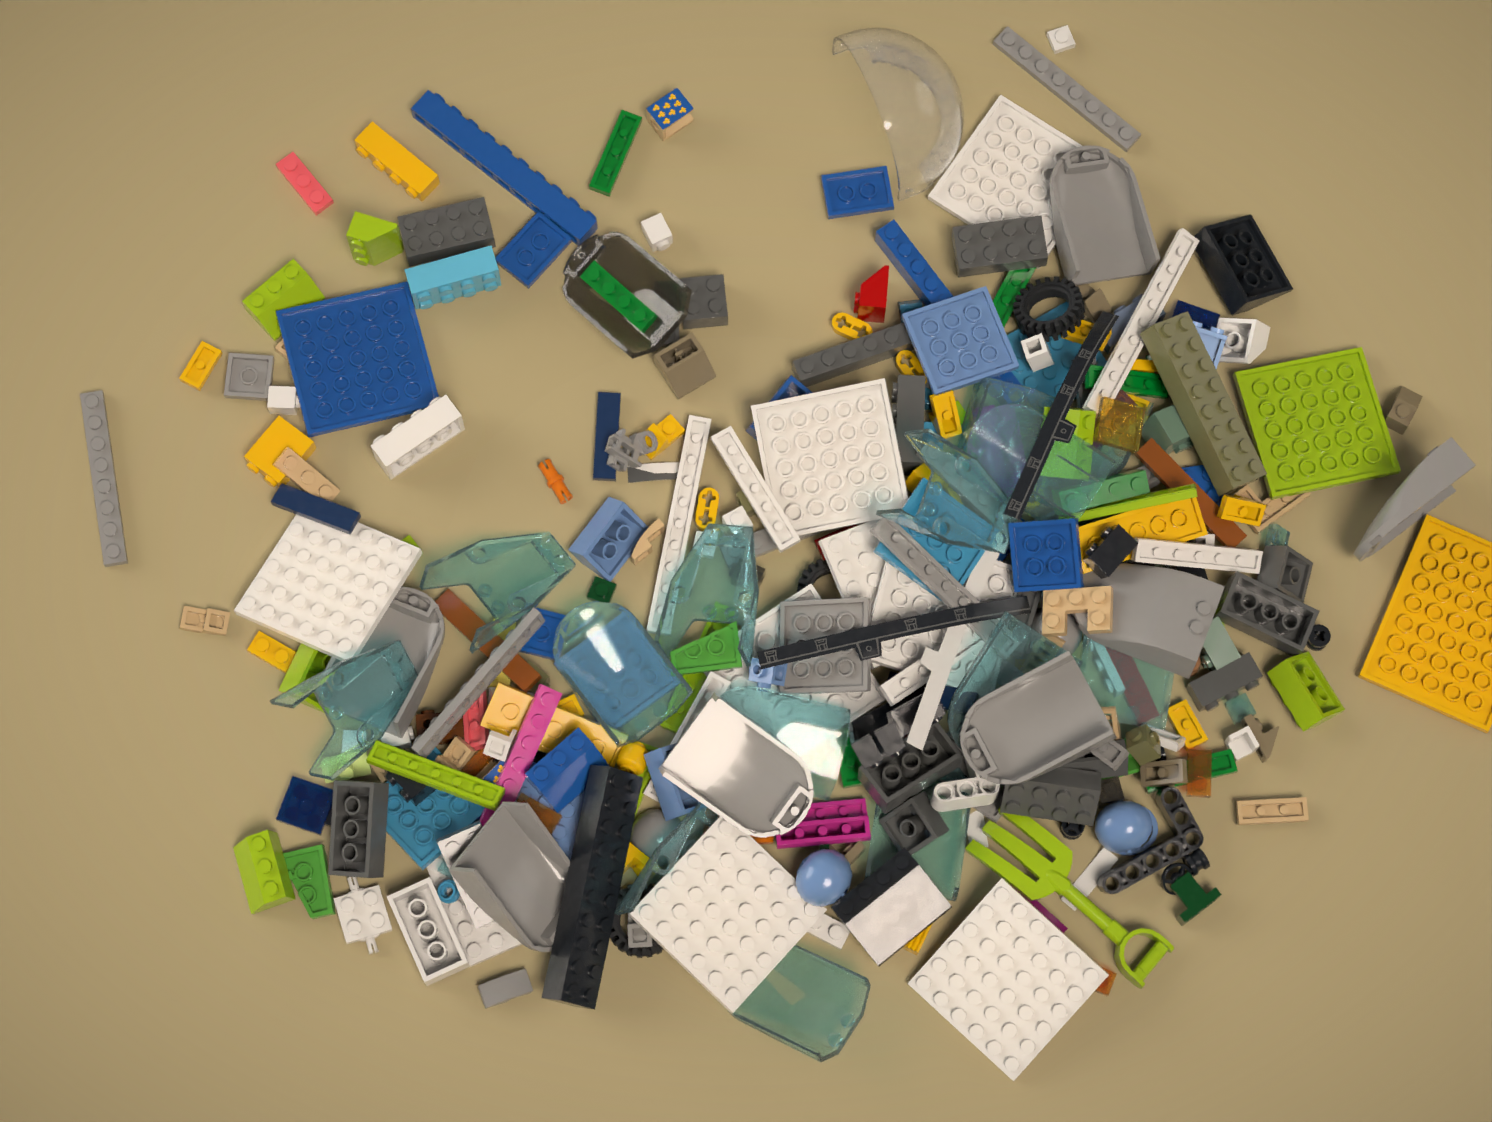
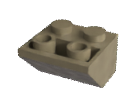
M692 332L654 354L655 366L678 400L716 377L704 349Z

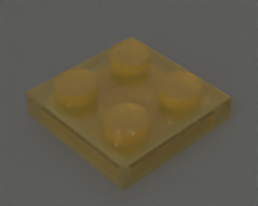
M1102 397L1100 399L1093 442L1132 453L1138 452L1146 408Z

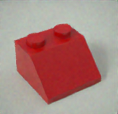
M889 265L883 266L861 284L860 292H855L853 313H858L857 319L864 322L884 323Z

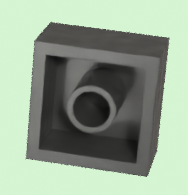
M724 274L679 278L683 330L728 325Z

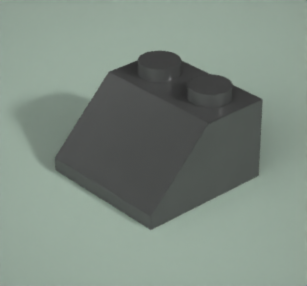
M1265 546L1260 573L1256 580L1304 603L1313 562L1289 546Z
M925 791L912 797L879 820L898 852L905 847L911 855L950 831L938 811L932 808L930 799Z

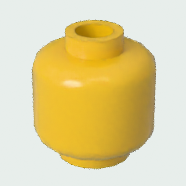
M641 742L626 743L620 750L616 764L619 770L637 776L641 775L647 766L644 754L649 752Z

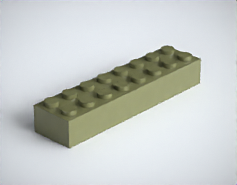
M1188 311L1153 324L1140 333L1218 496L1220 497L1265 476L1267 472Z

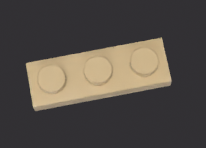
M286 447L273 463V466L304 492L332 502L341 491L289 447Z
M1307 797L1236 801L1238 826L1307 822L1309 820Z

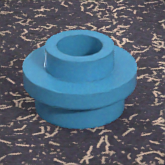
M453 880L443 881L437 889L438 896L444 903H454L460 897V893ZM449 888H452L453 890L451 896L447 895V890Z

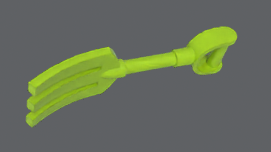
M999 808V814L1045 850L1054 859L1053 863L990 820L982 828L983 833L1017 859L1038 878V881L1035 882L1008 861L974 839L965 848L967 853L1006 880L1030 901L1042 899L1053 892L1064 896L1103 930L1102 933L1116 944L1114 959L1118 970L1132 984L1142 989L1145 986V978L1167 952L1172 953L1174 950L1173 945L1152 929L1141 928L1129 932L1118 921L1111 919L1075 888L1071 880L1067 878L1072 865V850L1030 817L1001 813ZM1133 936H1146L1153 940L1155 944L1132 971L1125 961V946Z

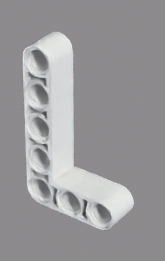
M952 712L960 741V732L966 715ZM965 759L970 778L937 784L934 788L930 804L938 812L990 805L995 801L1000 784L990 782L978 775ZM961 792H966L969 796H965ZM938 795L945 796L947 799H941Z

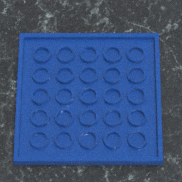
M408 282L276 311L309 438L413 414L419 409L424 410L430 406L429 404L433 399L439 397Z

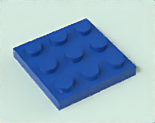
M1078 518L1008 523L1014 592L1084 587Z

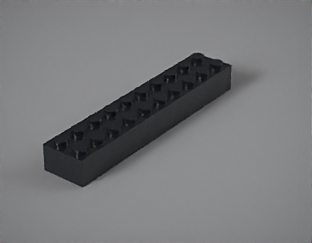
M590 765L544 983L543 999L595 1010L643 777L610 766Z

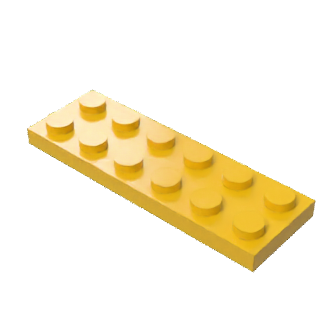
M1194 497L1132 510L1080 526L1081 561L1086 555L1085 550L1093 542H1098L1101 538L1099 534L1108 525L1111 527L1119 524L1134 539L1137 537L1186 542L1208 535L1197 498ZM1133 550L1130 552V554H1129L1123 561H1126V560H1129V559L1132 558V552H1133ZM1082 561L1083 574L1093 571Z
M498 681L480 726L508 737L512 730L515 729L517 730V736L534 696ZM557 706L538 750L549 753L579 727L595 745L609 766L614 768L627 735Z

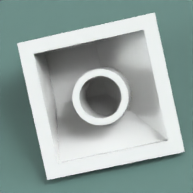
M1219 318L1217 328L1224 330L1223 335L1228 336L1219 362L1250 364L1266 349L1271 327L1257 319Z

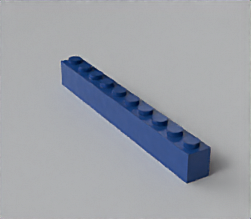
M427 90L411 108L414 119L532 211L542 213L572 238V242L580 248L598 229L597 218L593 213L588 210L585 212L581 209L579 203L572 197L568 199L557 185H550L545 181L546 178L540 172L532 171L526 161L522 158L517 159L512 155L508 147L505 145L500 146L496 143L495 138L490 133H483L472 119H465L459 109L455 106L450 107L447 105L440 94H433Z
M892 220L876 231L875 242L924 306L954 297L895 220ZM1011 371L982 381L1002 408L1018 406L1025 401L1027 391Z

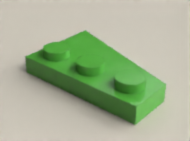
M737 621L697 641L695 640L671 651L673 676L742 668Z
M321 844L283 853L290 880L298 891V895L310 918L317 919L335 915L325 846Z

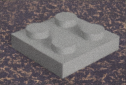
M229 353L224 397L268 401L269 386H272L274 356Z

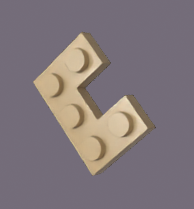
M1248 484L1235 493L1267 505L1260 527L1249 525L1257 535L1311 495L1310 492L1273 500H1270V497L1261 501Z
M1112 586L1044 590L1042 635L1044 637L1067 636L1068 614L1088 612L1087 631L1089 634L1112 633Z

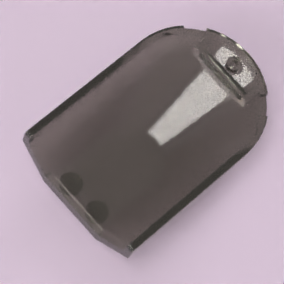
M609 232V234L601 236L597 234L588 238L574 250L563 271L565 279L564 286L562 287L567 301L632 359L658 351L687 317L692 290L635 241L622 233ZM594 260L658 316L645 333H642L580 278Z

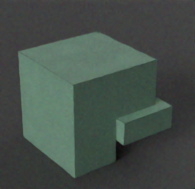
M1175 405L1153 413L1138 429L1145 442L1153 438L1168 455L1173 450L1177 454L1194 446Z

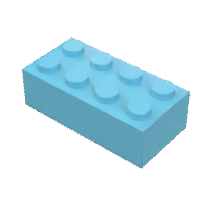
M492 245L404 269L415 309H428L433 304L440 302L450 303L455 298L462 296L471 297L476 292L483 290L493 291L498 286H501L499 269Z

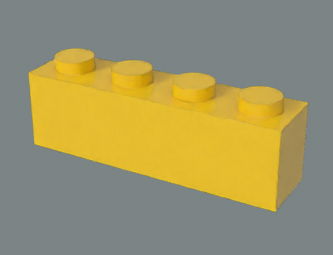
M373 121L355 139L357 153L364 159L368 157L373 161V166L380 172L384 170L394 184H401L406 188L405 191L411 198L415 199L417 197L423 202L440 184L438 174Z

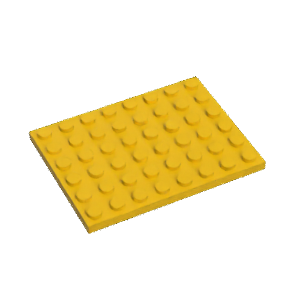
M1426 515L1358 677L1486 734L1492 725V542L1430 515Z

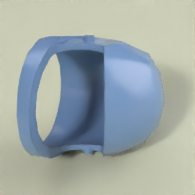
M1121 800L1105 806L1099 812L1095 820V834L1099 843L1106 850L1122 856L1136 855L1148 849L1154 843L1158 834V824L1155 816L1146 807L1133 801ZM1151 832H1152V835H1151L1149 841H1148L1145 845H1143V844L1148 840V838H1149V836H1150V834H1151Z
M821 849L811 853L802 861L798 868L796 876L797 892L805 902L812 906L824 907L834 904L846 895L845 893L850 887L852 879L850 863L843 854L836 850Z

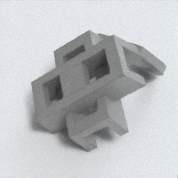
M623 428L617 431L616 434L609 436L605 452L609 454L607 465L619 472L626 471L627 466L631 468L641 467L642 463L638 462V457L651 453L658 447L657 438L653 432L646 430L627 437L625 435L626 430ZM646 435L651 438L652 447L646 444Z

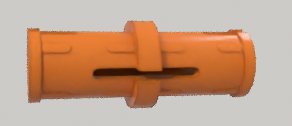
M551 459L544 460L549 469H546L543 462L538 465V468L547 479L548 487L553 489L560 504L567 503L562 494H565L568 501L573 498V495L564 484L563 476L558 474Z

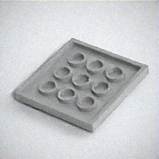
M869 597L780 602V646L871 626V598ZM852 648L788 663L784 686H779V694L871 691V659L860 661L856 649Z

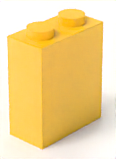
M278 416L245 454L244 458L248 463L246 466L255 474L259 472L265 476L264 480L270 486L275 487L277 485L280 487L281 483L286 485L290 479L273 466V463L286 447L292 449L305 461L317 448L314 441L281 416Z

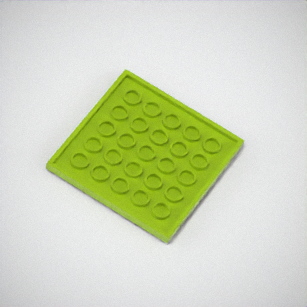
M1362 347L1234 372L1233 378L1253 444L1267 472L1263 477L1270 500L1400 473L1401 469Z

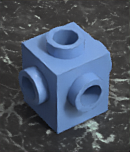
M752 658L748 681L757 682V687L771 689V684L784 686L788 663L761 669L759 659Z

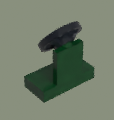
M1176 862L1170 864L1161 875L1162 888L1171 895H1177L1187 907L1176 919L1181 926H1184L1222 895L1216 887L1206 894L1192 877L1191 870L1183 863ZM1181 866L1178 872L1165 879L1167 873L1172 868ZM1165 883L1172 884L1170 888L1173 891H1169L1166 888Z

